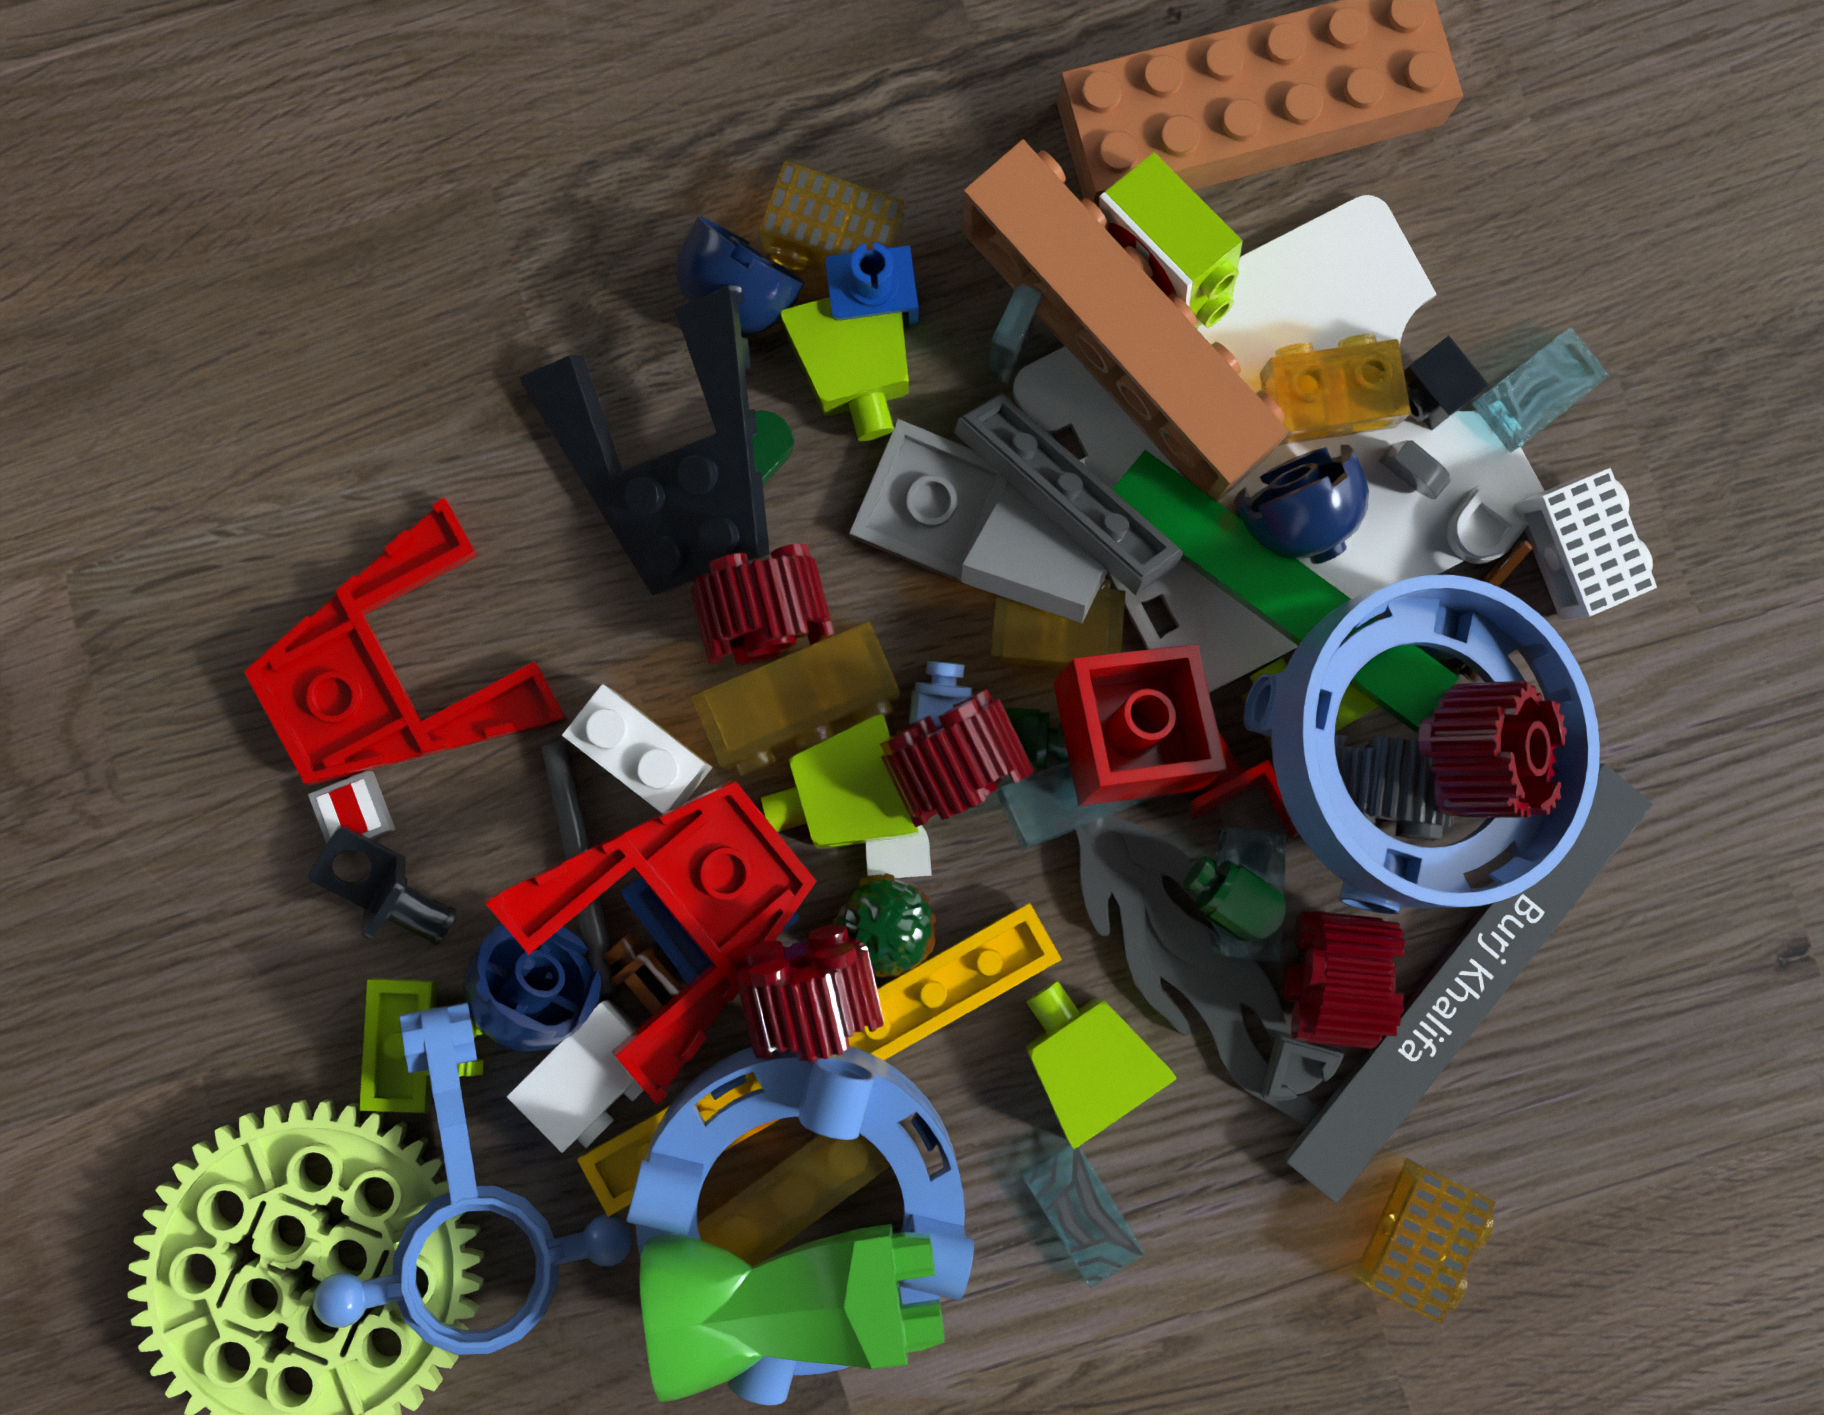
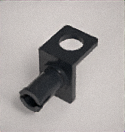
M344 825L336 828L309 871L308 877L311 882L364 908L362 936L370 940L374 937L381 924L389 920L429 940L431 944L436 946L447 934L456 915V908L446 906L407 886L405 856ZM355 849L368 856L371 862V870L364 879L356 882L344 881L335 874L332 863L339 853Z

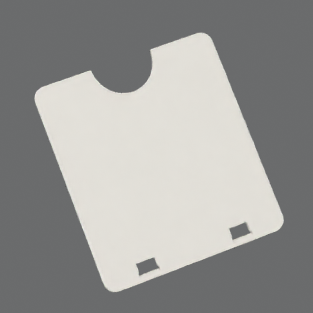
M1371 195L1359 196L1240 257L1238 265L1239 275L1235 282L1234 303L1231 309L1215 325L1206 328L1202 324L1197 330L1211 345L1214 342H1219L1233 354L1241 368V372L1238 375L1255 393L1262 390L1276 401L1285 415V420L1282 423L1290 432L1263 463L1218 501L1221 505L1240 518L1233 501L1245 486L1250 497L1269 486L1262 483L1260 479L1262 474L1292 458L1327 447L1331 458L1341 456V445H1349L1355 451L1364 471L1369 489L1366 515L1359 529L1350 538L1345 540L1347 549L1342 554L1320 564H1312L1309 558L1299 559L1298 561L1353 599L1362 594L1409 578L1438 575L1463 562L1464 560L1458 557L1449 545L1447 526L1452 514L1476 486L1479 485L1517 515L1518 512L1514 503L1544 491L1519 443L1512 450L1508 448L1512 430L1502 412L1498 432H1495L1497 414L1495 404L1484 408L1483 415L1480 413V409L1457 411L1433 430L1430 429L1425 421L1419 422L1412 418L1402 406L1398 398L1400 390L1393 383L1403 372L1400 363L1401 337L1407 322L1414 312L1432 300L1437 294L1391 210L1383 200ZM1066 346L1025 366L1017 374L1013 385V397L1017 406L1051 436L1052 433H1058L1070 426L1086 455L1085 458L1079 461L1111 489L1145 449L1179 473ZM1413 440L1445 467L1450 474L1451 481L1436 499H1430L1417 492L1379 462L1392 444ZM1181 559L1175 568L1136 596L1109 571L1107 572L1108 578L1147 650L1198 644L1209 693L1298 647ZM1158 596H1161L1177 626L1176 629L1168 632L1161 639L1141 604Z

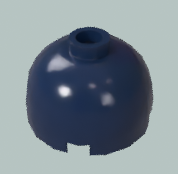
M697 217L693 226L690 227L684 237L677 255L676 277L681 293L691 302L728 285L741 286L744 303L738 304L741 332L747 334L762 332L782 320L781 311L793 307L797 301L799 292L805 284L804 280L769 254L764 256L750 247V242L705 217Z
M1341 445V456L1331 458L1327 447L1292 458L1270 469L1260 476L1262 483L1269 486L1256 492L1252 497H1250L1245 486L1233 501L1247 530L1263 547L1281 557L1296 558L1297 560L1309 558L1312 564H1320L1334 559L1347 549L1345 540L1350 538L1359 529L1368 510L1369 489L1364 471L1354 449L1349 445Z
M502 923L495 926L472 955L466 970L463 990L466 1002H468L471 1019L483 1035L501 1047L526 1052L548 1050L579 1030L599 1003L601 977L598 968L592 974L590 964L584 957L589 949L581 938L563 926L529 955L505 926L503 927Z

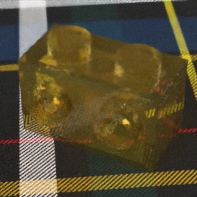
M1360 334L1340 340L1337 343L1338 348L1314 351L1312 343H1298L1276 350V357L1269 359L1259 375L1262 391L1271 396L1280 406L1285 415V420L1282 423L1290 431L1279 445L1393 429L1405 420L1411 412L1398 339L1377 342L1375 334Z

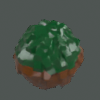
M888 873L866 876L859 879L860 890H855L847 904L841 906L838 916L832 921V925H845L849 940L858 939V942L863 941L864 945H867L874 976L885 978L886 976L900 977L901 973L909 968H915L933 952L936 942L933 926L936 923L935 913L930 910L929 898L913 882L904 883Z

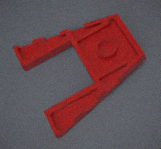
M445 497L432 505L434 509L409 531L405 529L384 548L385 552L357 577L353 575L335 591L337 595L312 617L306 616L244 671L304 784L314 785L567 720L539 666L534 661L422 721L370 625L366 614L478 557Z
M730 780L507 887L483 901L530 955L632 868L636 871L712 963L710 967L611 1051L656 1105L660 1104L668 1094L666 1089L685 1062L691 1061L706 1040V1032L728 1001L732 1003L739 993L736 973L740 972L739 969L746 966L744 951L761 942L775 941L817 882L736 781Z

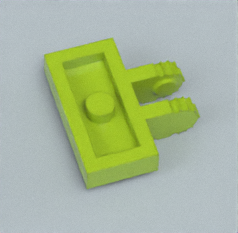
M386 978L367 980L359 1111L426 1113L431 1110L432 1085L429 1070L408 1073L400 1015L437 1008L438 980ZM471 1019L473 1037L475 1038L477 1035H482V1033ZM477 1059L476 1061L457 1064L459 1076L483 1075L484 1060Z

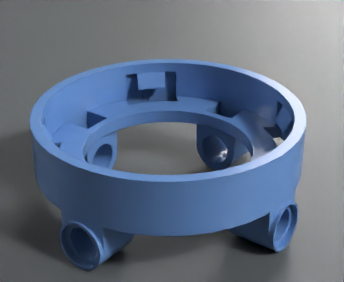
M1425 575L1387 585L1341 604L1322 618L1309 631L1295 650L1285 671L1273 675L1265 673L1255 681L1247 696L1244 707L1243 722L1245 728L1249 731L1271 737L1277 784L1294 826L1315 856L1333 874L1343 880L1339 901L1358 909L1396 915L1399 914L1400 908L1427 909L1481 906L1515 896L1535 885L1560 863L1578 838L1592 807L1599 773L1600 742L1593 700L1582 671L1566 643L1537 611L1506 590L1484 581L1456 575ZM1381 613L1383 614L1385 619L1372 622L1347 636L1354 626L1358 628L1369 619ZM1414 644L1436 661L1453 658L1460 659L1471 667L1484 682H1526L1518 668L1507 656L1513 651L1518 650L1532 670L1545 701L1553 700L1554 702H1559V713L1564 715L1563 727L1567 728L1565 746H1556L1553 750L1556 762L1552 764V769L1555 773L1554 777H1550V782H1561L1560 801H1555L1556 808L1550 809L1549 815H1531L1529 818H1487L1468 836L1441 847H1419L1396 840L1374 826L1357 808L1347 792L1338 769L1334 742L1336 717L1341 699L1352 678L1369 660L1379 653L1392 647ZM1508 847L1514 858L1502 867L1489 873L1490 878L1494 881L1482 888H1470L1463 873L1488 863Z
M852 1046L843 1051L842 1055L834 1054L829 1059L819 1058L812 1063L799 1061L797 1051L791 1052V1049L784 1052H778V1049L772 1051V1058L763 1057L757 1059L753 1053V1048L750 1047L718 1061L703 1071L683 1089L661 1118L652 1136L645 1160L641 1162L626 1222L636 1225V1238L640 1258L644 1244L650 1237L682 1235L701 1240L697 1219L699 1194L710 1168L719 1155L738 1137L759 1125L773 1120L799 1117L800 1123L805 1128L820 1135L850 1140L857 1138L860 1133L872 1142L890 1163L902 1190L904 1215L901 1233H930L935 1263V1276L901 1280L902 1303L908 1304L936 1300L941 1296L955 1300H961L971 1272L974 1242L972 1238L966 1237L964 1229V1193L955 1153L948 1132L928 1098L910 1079L884 1060ZM753 1072L762 1088L733 1100L705 1122L697 1109L698 1101L710 1092L715 1100L731 1089L746 1083L745 1074ZM914 1113L915 1115L911 1123L921 1136L928 1152L938 1145L944 1168L930 1176L916 1144L899 1123ZM764 1356L762 1360L744 1373L729 1380L728 1386L736 1395L747 1401L762 1405H777L786 1401L793 1375L823 1374L851 1366L793 1361Z

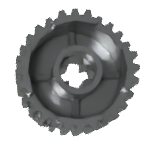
M1335 735V754L1342 781L1357 808L1374 826L1375 822L1396 825L1395 837L1422 841L1442 839L1443 829H1453L1455 816L1444 815L1438 811L1436 806V786L1434 783L1436 772H1432L1431 769L1434 759L1426 758L1422 755L1418 740L1374 736V739L1369 740L1368 745L1366 744L1364 749L1347 747L1348 736Z

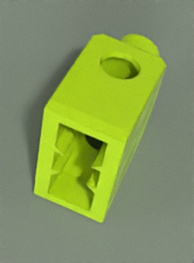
M830 297L782 310L781 317L786 337L824 416H833L850 411L858 441H870L891 434L894 431L886 401L909 394L902 312L837 321L832 316Z
M884 715L873 716L789 759L796 787L761 797L765 817L777 832L808 824L813 844L817 849L865 844L866 842L919 835L918 828H915L880 757L884 754L880 743L890 738Z
M1056 980L1036 992L1026 1001L1045 1032L1029 1042L1025 1048L1062 1131L1074 1150L1177 1079L1172 1070L1099 996L1077 1009L1059 981Z

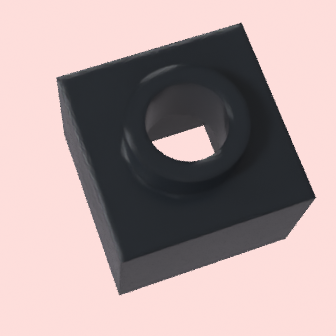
M1449 335L1409 365L1393 381L1400 390L1398 398L1407 413L1419 422L1425 421L1431 430L1439 426L1489 386L1487 381Z

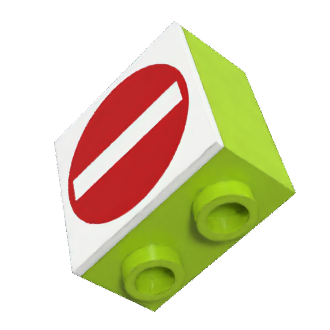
M1153 152L1100 195L1099 209L1109 223L1107 231L1124 249L1127 246H1132L1146 259L1153 271L1151 279L1167 297L1170 294L1177 295L1189 306L1197 320V324L1194 327L1197 329L1203 324L1206 328H1209L1219 322L1234 303L1233 293L1235 282L1239 275L1238 265L1243 240Z

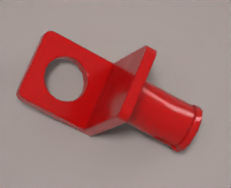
M1218 730L1227 770L1207 785L1208 788L1205 789L1203 795L1191 801L1189 813L1192 818L1196 819L1260 785L1290 838L1292 839L1299 835L1284 805L1277 784L1275 770L1269 760L1250 770L1248 767L1241 769Z

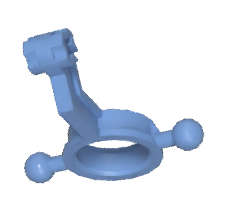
M468 1002L400 1015L408 1073L429 1070L449 1192L432 1199L407 1224L394 1253L393 1275L361 1281L357 1276L349 1273H336L326 1277L318 1285L313 1295V1308L316 1316L323 1324L333 1328H345L356 1323L363 1316L366 1308L397 1302L405 1322L426 1343L456 1355L490 1354L521 1340L545 1315L558 1285V1267L560 1264L588 1258L592 1263L602 1267L614 1266L621 1263L629 1255L633 1246V1232L630 1224L618 1215L612 1214L609 1217L607 1214L599 1215L586 1225L584 1232L554 1238L548 1221L525 1197L498 1186L476 1185L457 1064L477 1060ZM466 1211H492L512 1219L529 1236L536 1255L535 1281L526 1302L508 1320L488 1329L461 1330L441 1322L424 1305L416 1284L417 1258L426 1238L445 1220Z

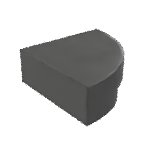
M1277 1032L1260 1094L1264 1099L1286 1101L1295 1099L1298 1095L1316 1088L1323 1081H1328L1337 1071L1344 1053L1338 1048L1293 1040L1291 1035Z

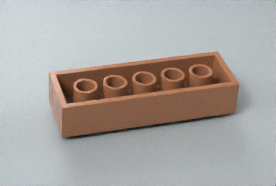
M1339 0L1062 72L1056 103L1083 198H1088L1099 208L1100 195L1153 152L1192 190H1197L1442 126L1464 96L1435 0Z
M1022 139L964 189L962 233L1034 313L1039 303L1036 315L1062 344L1067 347L1178 472L1218 502L1263 463L1290 432L1282 423L1285 420L1282 409L1267 393L1262 390L1255 393L1238 375L1241 372L1238 361L1225 346L1219 342H1214L1211 345L1194 327L1197 324L1194 313L1180 297L1175 294H1170L1167 297L1152 281L1153 271L1146 259L1132 246H1127L1123 249L1107 231L1109 223L1097 205L1088 198H1083L1079 201L1064 184L1066 181L1065 174L1055 159L1043 150L1036 153Z

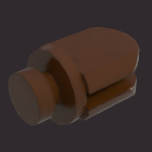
M631 931L605 953L603 957L610 966L616 962L622 968L610 979L614 986L617 987L624 981L647 1010L654 1015L663 1006L634 973L637 969L644 965L672 999L683 989L654 956L660 950V947L653 942L645 950L641 951L636 946L641 940Z

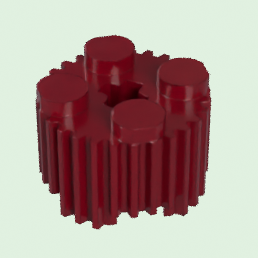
M795 543L777 548L770 553L771 558L764 561H753L750 564L745 553L726 555L709 562L711 573L694 579L695 585H692L690 590L708 664L722 663L723 658L730 654L734 655L736 665L741 666L749 663L755 664L764 660L769 661L782 656L781 651L797 644L796 639L804 638L808 635L810 646L826 642L827 639L835 635L816 559L810 555L808 544Z
M1528 681L1465 683L1451 686L1449 690L1444 692L1445 698H1440V709H1435V717H1426L1421 721L1418 736L1419 749L1422 755L1426 758L1434 759L1431 769L1432 772H1436L1434 783L1436 786L1435 800L1438 811L1446 816L1467 818H1529L1531 815H1549L1550 809L1556 808L1555 801H1560L1561 782H1550V777H1554L1555 773L1552 769V764L1556 762L1553 750L1556 746H1565V735L1567 733V728L1563 727L1564 715L1559 713L1560 703L1553 700L1542 701V694L1536 693V686H1530Z
M988 689L979 691L953 704L952 709L938 716L940 724L935 725L931 715L899 729L896 731V735L880 743L884 752L880 757L915 828L928 823V820L937 813L941 820L949 819L987 800L985 796L997 790L998 786L996 783L1005 780V775L1009 774L1013 784H1016L1033 773L1034 769L1000 699L993 700Z
M1301 911L1298 913L1295 924V945L1299 949V962L1297 964L1287 963L1283 976V998L1288 1002H1296L1291 1020L1293 1040L1372 1049L1382 1041V1035L1397 1036V1026L1401 1024L1400 1015L1404 1011L1403 994L1395 993L1396 971L1392 956L1404 957L1405 938H1402L1403 930L1400 929L1399 922L1383 921V918L1322 911Z
M829 925L810 932L808 934L809 940L801 944L793 943L789 947H784L780 941H765L755 944L744 951L746 966L739 969L740 972L736 973V982L753 1053L757 1059L763 1057L772 1058V1051L778 1049V1052H784L788 1049H791V1052L797 1051L799 1061H808L809 1063L819 1058L829 1059L831 1055H842L843 1051L850 1048L848 1037L854 1036V1032L864 1031V1026H868L870 1032L884 1026L867 945H864L863 941L858 942V939L849 940L845 925Z

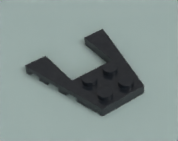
M728 285L675 308L716 433L623 471L583 355L566 356L520 377L527 393L652 596L691 584L697 577L711 573L709 562L723 556L745 553L750 562L770 554L761 471H755L752 436L757 435L755 409H749L745 370L751 369L748 338H742L738 307L739 303H744L741 286Z

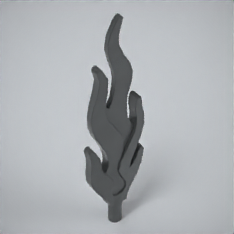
M1066 766L1061 768L1045 781L1074 820L1070 826L1077 842L1079 888L1084 908L1096 932L1101 936H1107L1110 933L1108 900L1111 895L1117 905L1124 959L1133 984L1147 1003L1165 1017L1179 1033L1186 1036L1191 1032L1189 1023L1181 1011L1162 991L1161 977L1182 992L1208 1027L1218 1056L1230 1078L1249 1094L1267 1102L1296 1120L1302 1129L1305 1130L1319 1111L1303 1094L1298 1095L1295 1099L1286 1101L1264 1099L1260 1094L1268 1063L1261 1057L1243 1022L1239 1002L1249 1006L1256 1013L1273 1045L1277 1032L1291 1035L1278 997L1268 976L1251 955L1245 951L1249 959L1244 958L1233 941L1215 934L1214 930L1190 917L1171 900L1164 889L1162 877L1166 876L1174 881L1196 905L1198 895H1193L1183 888L1184 880L1193 867L1190 860L1171 841L1154 831L1118 818L1108 812L1101 804L1078 807L1072 774ZM1214 945L1222 948L1227 956H1223L1219 951L1214 950Z

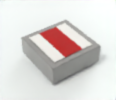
M367 770L308 794L326 844L340 825L347 826L370 839H375L396 830L374 771Z

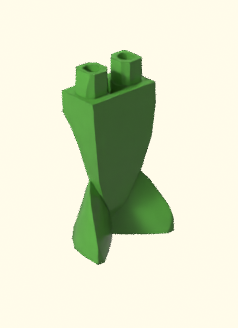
M892 1224L861 1228L805 1243L757 1263L752 1267L730 1251L694 1237L682 1235L650 1237L644 1244L641 1253L640 1296L653 1389L659 1402L678 1400L727 1382L744 1373L762 1360L764 1356L793 1361L878 1369L907 1365L908 1352L921 1351L944 1343L945 1334L940 1300L903 1304L900 1289L901 1280L935 1276V1263L930 1233L903 1232L893 1234Z

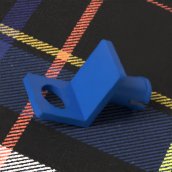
M872 242L873 250L867 251L866 243L856 248L854 253L833 255L826 258L825 265L832 316L835 320L841 321L907 312L909 327L918 326L919 306L910 245L886 248L878 242Z

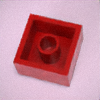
M1198 644L1073 658L1053 682L1078 807L1200 791L1227 770Z

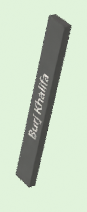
M1605 763L1599 764L1597 787L1592 807L1584 827L1565 857L1548 875L1530 888L1510 898L1482 906L1403 1005L1404 1011L1400 1015L1401 1024L1397 1026V1036L1382 1035V1041L1375 1048L1368 1049L1281 1159L1327 1198L1337 1204L1654 804Z

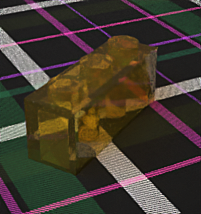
M868 621L693 695L691 698L720 767L726 771L737 767L740 776H744L775 763L776 760L772 753L775 750L796 742L799 751H803L833 737L834 733L831 727L853 717H855L857 724L876 715L883 714L884 717L893 712L890 702L900 698V690L871 622Z
M812 1132L704 1210L698 1218L700 1237L707 1243L730 1251L752 1267L891 1165L880 1150L860 1133L855 1139L844 1140Z

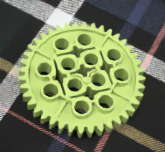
M326 1099L319 1103L314 1117H312L307 1101L299 1100L292 1104L289 1118H287L280 1104L265 1108L264 1125L252 1112L239 1117L240 1134L229 1124L216 1129L215 1137L218 1147L206 1140L199 1142L192 1147L198 1163L185 1159L172 1167L181 1183L168 1181L159 1185L155 1191L168 1205L152 1206L146 1209L142 1215L157 1229L145 1231L134 1238V1243L142 1249L149 1251L150 1254L129 1264V1271L146 1276V1282L130 1290L128 1298L147 1302L148 1308L131 1319L132 1326H152L153 1334L147 1337L138 1348L140 1352L160 1349L163 1357L156 1362L150 1373L152 1376H157L170 1371L173 1372L176 1378L171 1382L165 1395L171 1398L187 1390L192 1397L186 1406L185 1415H194L204 1407L211 1410L210 1415H402L400 1403L404 1407L415 1411L423 1402L424 1398L419 1386L431 1391L437 1389L443 1378L436 1366L451 1369L459 1356L426 1343L405 1322L397 1302L377 1306L360 1323L359 1319L356 1323L345 1328H339L335 1332L322 1331L315 1325L312 1319L313 1295L318 1285L326 1277L336 1273H349L357 1276L361 1281L375 1279L379 1274L380 1277L393 1275L394 1253L407 1224L432 1199L449 1192L448 1180L440 1181L437 1176L445 1164L444 1155L433 1158L428 1162L421 1158L429 1141L426 1137H422L407 1146L403 1143L408 1124L401 1122L385 1133L382 1131L384 1125V1112L382 1111L374 1112L364 1123H360L359 1104L352 1103L346 1106L339 1118H336L333 1100ZM310 1153H320L327 1157L332 1164L333 1174L328 1185L315 1184L308 1178L305 1171V1163ZM378 1177L389 1182L394 1193L393 1204L390 1208H375L368 1202L365 1196V1186L369 1178ZM223 1190L235 1193L243 1202V1217L238 1223L228 1221L219 1212L218 1200ZM338 1197L343 1200L341 1212L350 1216V1218L344 1219L333 1227L328 1224L330 1212L322 1208V1205H326ZM462 1213L445 1220L426 1238L417 1258V1266L423 1269L428 1277L429 1285L427 1292L420 1294L424 1305L441 1322L461 1330H469L457 1319L473 1318L478 1312L480 1305L464 1297V1294L479 1290L483 1285L484 1278L466 1272V1269L480 1263L484 1258V1251L465 1248V1243L475 1237L481 1229L480 1225L461 1224L459 1218L464 1214ZM283 1215L294 1216L303 1224L306 1235L302 1246H290L280 1237L278 1225ZM254 1231L252 1238L255 1240L252 1244V1250L261 1256H258L241 1269L243 1250L236 1246L235 1243L248 1237ZM353 1240L363 1246L367 1255L365 1269L351 1270L342 1264L338 1253L341 1241ZM194 1254H203L214 1263L216 1276L213 1284L201 1283L194 1277L191 1270V1261ZM307 1261L315 1265L312 1276L319 1280L311 1287L303 1284L305 1272L298 1269ZM254 1279H266L274 1285L278 1294L277 1306L275 1308H265L256 1303L251 1291ZM280 1323L289 1327L286 1338L292 1342L283 1351L274 1347L277 1336L271 1332ZM384 1327L396 1332L401 1340V1353L395 1356H386L378 1352L372 1341L373 1329ZM227 1342L239 1343L246 1348L250 1356L249 1370H236L228 1364L224 1354ZM294 1366L305 1370L312 1380V1392L302 1395L290 1390L285 1380L286 1368Z

